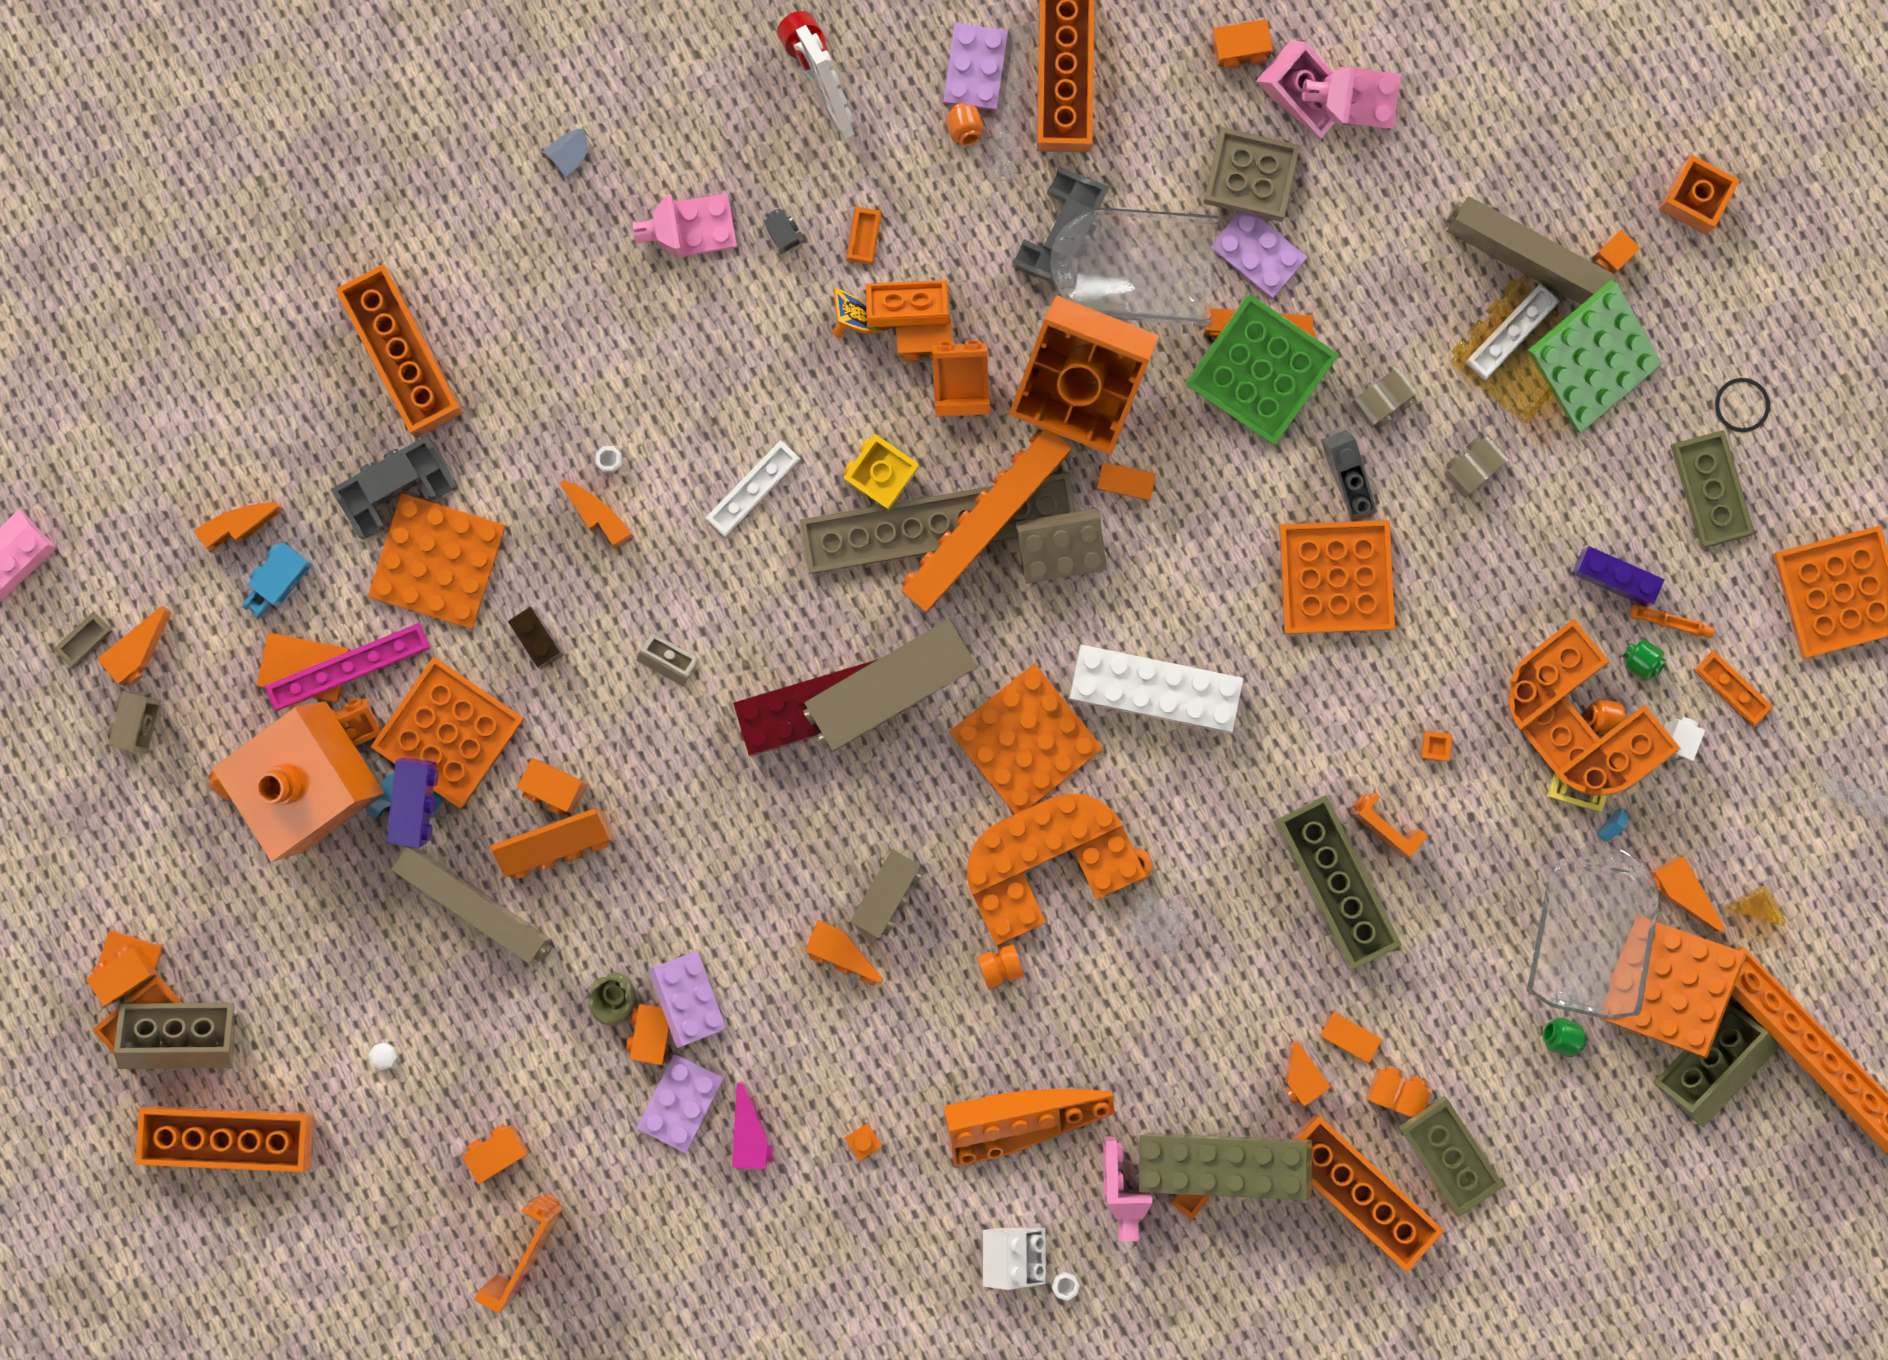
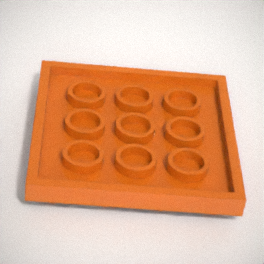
M401 493L368 597L473 629L506 525Z
M1390 520L1279 525L1284 634L1395 629Z
M1881 525L1773 553L1802 659L1888 637V548Z
M433 656L375 739L371 748L394 764L396 760L403 757L436 762L439 778L433 790L458 808L463 809L525 718Z
M1035 663L949 731L1014 814L1030 808L1103 749Z
M1638 916L1598 1018L1607 1023L1707 1059L1746 958V953Z

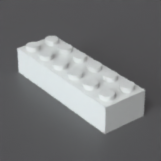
M1080 645L1069 700L1231 733L1233 732L1243 678Z

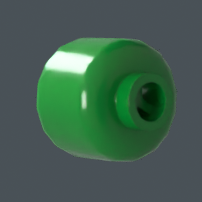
M1641 640L1636 645L1631 643L1623 655L1627 659L1625 663L1626 670L1645 681L1652 677L1656 679L1667 660L1663 659L1664 651L1646 640Z
M1556 1018L1547 1023L1543 1031V1041L1547 1049L1553 1053L1565 1057H1574L1586 1046L1587 1039L1584 1029L1579 1023Z

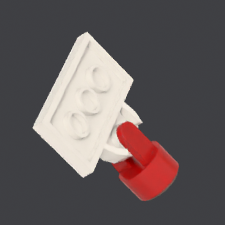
M797 11L787 15L780 22L777 29L779 40L786 52L791 57L798 59L804 69V73L818 87L823 102L843 137L846 139L854 135L851 123L855 122L849 108L844 107L848 103L842 89H837V86L841 85L836 72L834 69L830 70V67L834 65L828 54L825 35L810 13Z

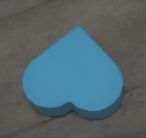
M1621 808L1617 809L1600 828L1597 835L1604 842L1614 838L1625 830L1628 814Z

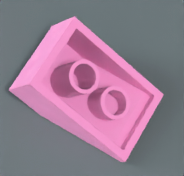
M1289 41L1256 82L1272 100L1320 139L1335 123L1325 113L1320 103L1302 101V92L1315 93L1314 90L1302 89L1306 79L1323 82L1333 72L1306 42Z

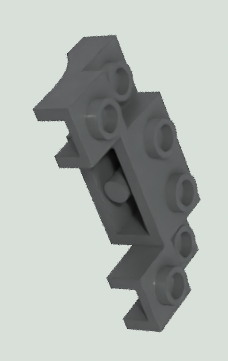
M1059 166L1056 176L1047 190V195L1064 202V206L1045 242L1044 248L1024 239L1016 258L1012 262V267L1035 278L1038 276L1062 287L1075 259L1081 260L1087 248V245L1083 244L1087 234L1092 236L1096 230L1099 221L1095 220L1109 187Z
M428 436L419 439L400 451L398 449L389 451L383 456L384 459L376 464L371 462L359 469L360 473L331 488L334 497L360 539L363 540L386 527L376 507L423 482L430 497L434 500L458 487Z

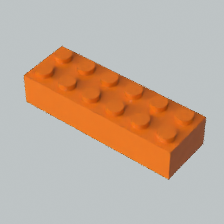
M1039 0L1037 151L1091 152L1093 128L1094 0Z
M384 264L335 289L410 434L417 438L464 414L391 271Z
M145 1106L139 1108L135 1165L304 1172L311 1169L314 1113Z
M1315 1113L1292 1138L1312 1140V1186L1406 1272L1414 1266L1444 1232L1436 1222L1318 1114Z

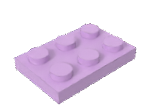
M959 23L954 24L943 104L957 105L965 103L966 105H973L977 109L997 111L1008 30Z
M1241 212L1235 216L1210 246L1212 251L1270 299L1275 297L1307 259L1306 255L1260 217Z
M698 951L648 969L677 1048L726 1029Z
M674 1053L636 1129L687 1153L724 1077Z

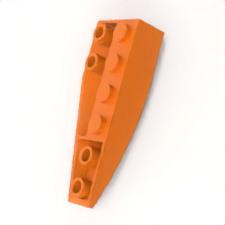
M1086 1089L1025 1090L996 1094L943 1106L955 1167L1007 1156L1115 1114L1114 1099L1111 1091Z

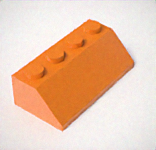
M594 808L490 845V848L504 876H513L515 881L529 876L528 870L539 867V870L543 871L555 867L554 861L565 857L566 862L582 857L581 851L591 848L592 853L608 847L606 842L612 841V837L602 809Z

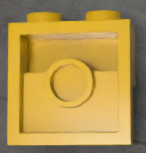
M874 434L871 439L867 438L859 449L861 454L856 461L851 460L843 472L845 474L843 479L857 491L889 511L920 465Z

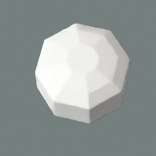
M603 446L596 453L595 464L604 473H615L622 466V454L614 446Z
M386 1042L373 1046L369 1053L371 1066L380 1071L393 1067L398 1058L395 1047Z
M1064 1271L1054 1277L1052 1289L1057 1298L1068 1301L1077 1296L1080 1284L1074 1274Z

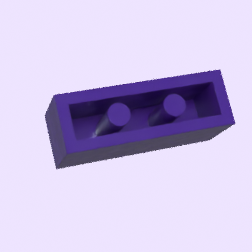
M1590 546L1581 550L1572 571L1574 576L1645 607L1655 604L1665 580Z
M407 757L396 760L386 843L419 848L427 844V841H430L433 831L432 825L429 824L430 814L434 812L436 799L433 797V788L437 785L439 778L436 762Z

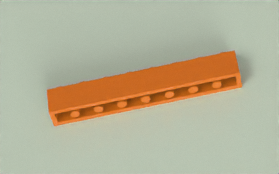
M1038 429L1029 439V442L1032 444L1025 452L1020 449L1011 459L1013 463L1011 468L1007 472L1002 469L993 479L994 487L989 492L983 490L974 502L977 506L970 513L966 510L956 521L959 526L952 533L947 531L937 543L941 546L933 554L929 551L919 562L922 567L918 572L914 574L911 571L901 582L904 586L901 589V593L925 614L931 610L1071 453L1072 447L1059 435L1046 429L1044 431Z

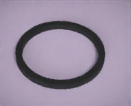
M1736 378L1728 381L1720 388L1715 400V409L1720 421L1726 427L1738 432H1748L1758 428L1765 422L1770 410V400L1766 390L1758 382L1748 378ZM1736 382H1748L1755 385L1764 395L1766 402L1765 413L1762 419L1754 426L1748 428L1735 427L1723 418L1719 402L1723 391L1729 385Z

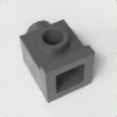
M776 209L766 216L767 219L764 220L765 228L780 254L804 242L801 231L795 234L798 231V227L792 216L786 218L781 209Z

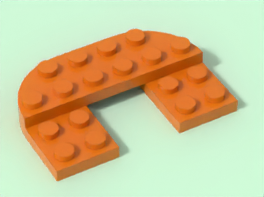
M1572 619L1531 651L1519 663L1510 681L1509 707L1516 725L1563 782L1571 788L1588 795H1615L1635 786L1637 782L1681 750V748L1646 705H1643L1599 739L1566 696L1610 662L1577 621Z
M1070 793L1054 796L992 825L978 838L968 859L967 880L971 894L996 946L1046 924L1023 872L1072 849L1096 900L1147 877L1120 819L1106 804L1083 794Z

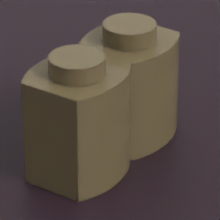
M1397 367L1357 396L1352 403L1371 428L1376 424L1381 428L1393 419L1391 413L1396 409L1400 408L1401 411H1404L1415 403L1413 397L1418 392L1399 367Z
M1486 435L1483 439L1477 436L1466 446L1470 451L1463 457L1458 453L1446 464L1449 469L1444 474L1465 497H1468L1510 459L1489 435Z

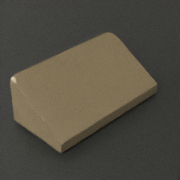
M651 633L640 649L636 661L684 687L699 658Z

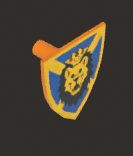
M838 288L833 289L838 323L832 331L835 337L841 338L848 328L865 335L867 333H882L891 328V326L867 327L866 304Z

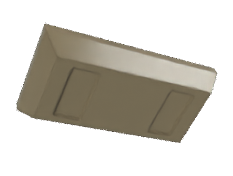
M93 611L54 650L73 669L113 630Z

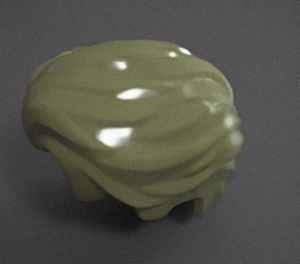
M613 972L608 974L607 977L598 978L594 982L589 994V1009L599 1023L609 1026L617 1025L631 1014L636 1002V995L629 977Z

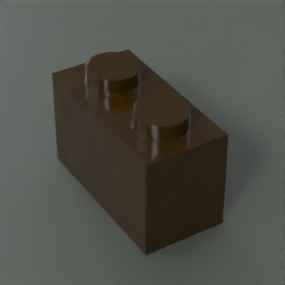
M530 606L508 621L537 668L542 670L564 655L533 607Z

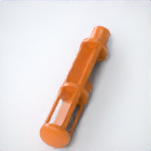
M1635 603L1630 610V617L1632 619L1638 618L1659 624L1660 627L1674 628L1694 634L1695 637L1705 636L1712 638L1715 628L1704 625L1702 621L1696 622L1668 614L1667 611L1661 612L1639 606V603Z

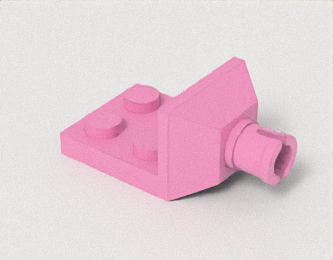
M1340 67L1325 78L1323 82L1306 79L1302 89L1314 90L1315 93L1302 92V101L1320 103L1322 109L1333 122L1393 129L1401 74L1356 69L1355 67Z
M728 193L674 202L672 195H666L653 212V219L633 223L636 244L658 241L660 247L678 258L737 248Z
M1103 1136L1104 1199L1114 1218L1117 1219L1118 1241H1139L1140 1219L1145 1217L1152 1205V1196L1148 1192H1118L1123 1191V1174H1121V1171H1118V1162H1123L1122 1145L1117 1143L1114 1136Z

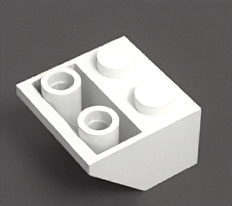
M994 1228L983 1230V1287L1010 1290L1046 1284L1045 1228Z

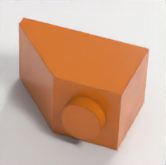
M1296 1040L1292 1042L1285 1083L1289 1088L1285 1092L1294 1104L1299 1102L1305 1107L1330 1089L1331 1086L1301 1044Z

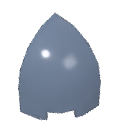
M576 129L570 131L542 151V154L549 162L553 161L559 169V173L564 177L573 172L585 159L588 142L584 130Z

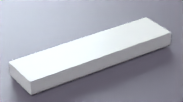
M1540 283L1465 363L1485 381L1560 301Z
M780 440L705 519L726 537L801 459Z

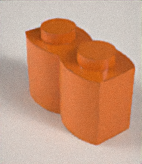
M1387 1065L1385 1070L1377 1068L1366 1097L1367 1100L1410 1117H1414L1426 1108L1433 1090L1426 1087L1428 1081L1412 1076L1410 1080L1400 1077L1402 1071Z

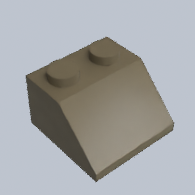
M122 691L121 696L115 702L114 710L117 713L114 723H111L108 729L107 737L110 739L108 745L129 751L148 753L161 700Z

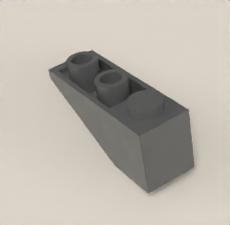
M1346 430L1321 439L1327 462L1351 521L1353 522L1377 513L1356 439Z

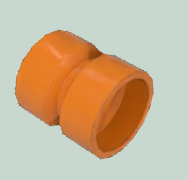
M1014 944L999 948L998 954L990 951L977 956L988 990L1003 985L1005 979L1013 982L1025 977Z

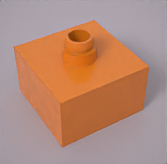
M1056 295L1044 318L1009 415L1112 455L1159 335Z
M326 701L294 707L212 768L271 862L305 852L385 794Z

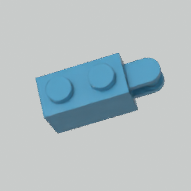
M283 542L279 545H274L269 550L267 561L262 567H256L249 577L251 581L247 585L253 591L244 601L242 608L252 611L256 619L261 618L271 605L279 607L313 565ZM260 595L265 598L262 604L256 601Z

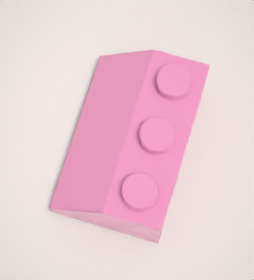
M21 509L0 527V602L57 549Z

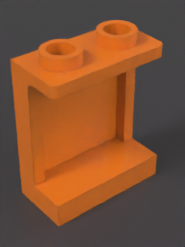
M969 340L965 344L954 345L953 342L944 341L939 342L936 346H932L935 417L990 414L987 343H982L979 340Z
M1377 792L1362 794L1352 805L1355 811L1351 815L1401 858L1411 857L1428 836L1420 829H1413L1403 837L1372 810V806L1381 796Z

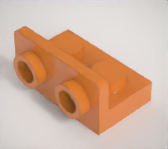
M367 697L362 700L359 698L353 699L345 704V708L336 712L332 710L354 746L377 737L382 731L370 709V702Z

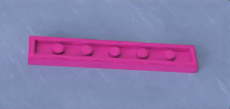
M419 622L264 687L275 712L430 649V646Z

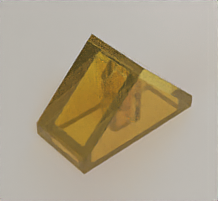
M1758 886L1725 904L1724 910L1773 925H1785L1786 920L1767 886Z

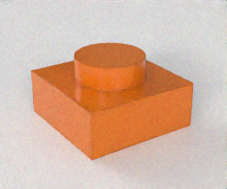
M1423 731L1420 758L1450 761L1452 734Z
M869 1123L864 1124L844 1137L858 1161H861L882 1147Z

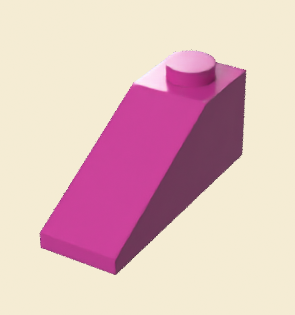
M738 1081L736 1087L732 1168L766 1169L767 1162H773V1145H768L769 1138L745 1083Z

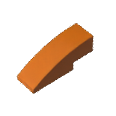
M566 480L560 482L591 531L601 527L615 548L634 537L624 522L596 496Z
M276 502L243 506L207 521L193 532L207 549L213 551L230 537H233L240 543L282 512L284 508Z

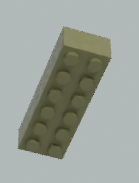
M1326 795L1273 820L1347 969L1353 970L1402 945Z
M1145 1133L1140 1135L1139 1192L1307 1200L1312 1197V1140Z

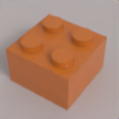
M1691 154L1682 163L1658 210L1707 235L1716 227L1740 179Z
M531 758L517 788L523 791L522 797L539 804L543 800L548 803L547 809L565 816L567 812H575L588 783L540 760Z

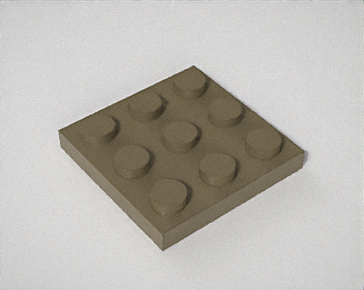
M1221 127L1203 204L1283 222L1300 145Z

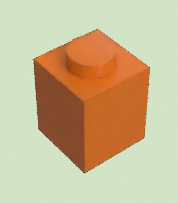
M1621 229L1593 258L1596 260L1595 264L1615 274L1640 247Z

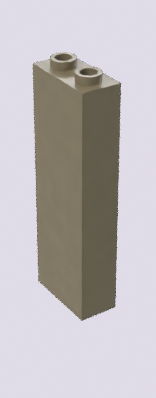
M1470 196L1463 203L1458 201L1446 220V223L1450 224L1446 232L1580 304L1587 301L1612 280L1614 276L1610 271Z
M947 619L806 701L807 709L803 712L811 725L815 723L818 725L821 733L817 736L825 749L830 747L835 752L976 670L977 665L951 620Z
M407 846L391 870L528 964L540 962V960L544 961L552 950V947L549 945L552 941L550 937L421 849Z

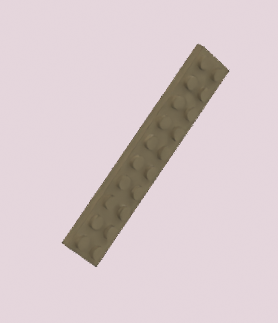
M1069 472L1049 476L991 542L1017 538L1015 522L1076 512ZM994 486L897 502L892 505L889 511L880 505L800 519L809 574L923 555L929 551L934 553L941 546L937 543L947 531L952 533L959 526L956 523L958 518L966 510L970 513L977 506L974 501L983 490L989 492Z

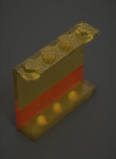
M1525 275L1518 281L1513 278L1503 289V292L1506 293L1505 297L1501 301L1495 299L1486 309V312L1489 314L1483 322L1479 319L1468 331L1472 336L1466 343L1463 340L1459 341L1451 351L1455 356L1450 360L1454 366L1524 424L1536 414L1552 395V391L1527 350L1561 323L1565 317L1553 309L1485 381L1465 362L1530 295L1532 290L1523 283L1527 278Z

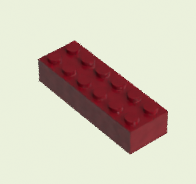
M879 659L733 702L748 755L752 757L818 737L817 735L821 733L816 723L811 725L803 712L807 709L805 702Z

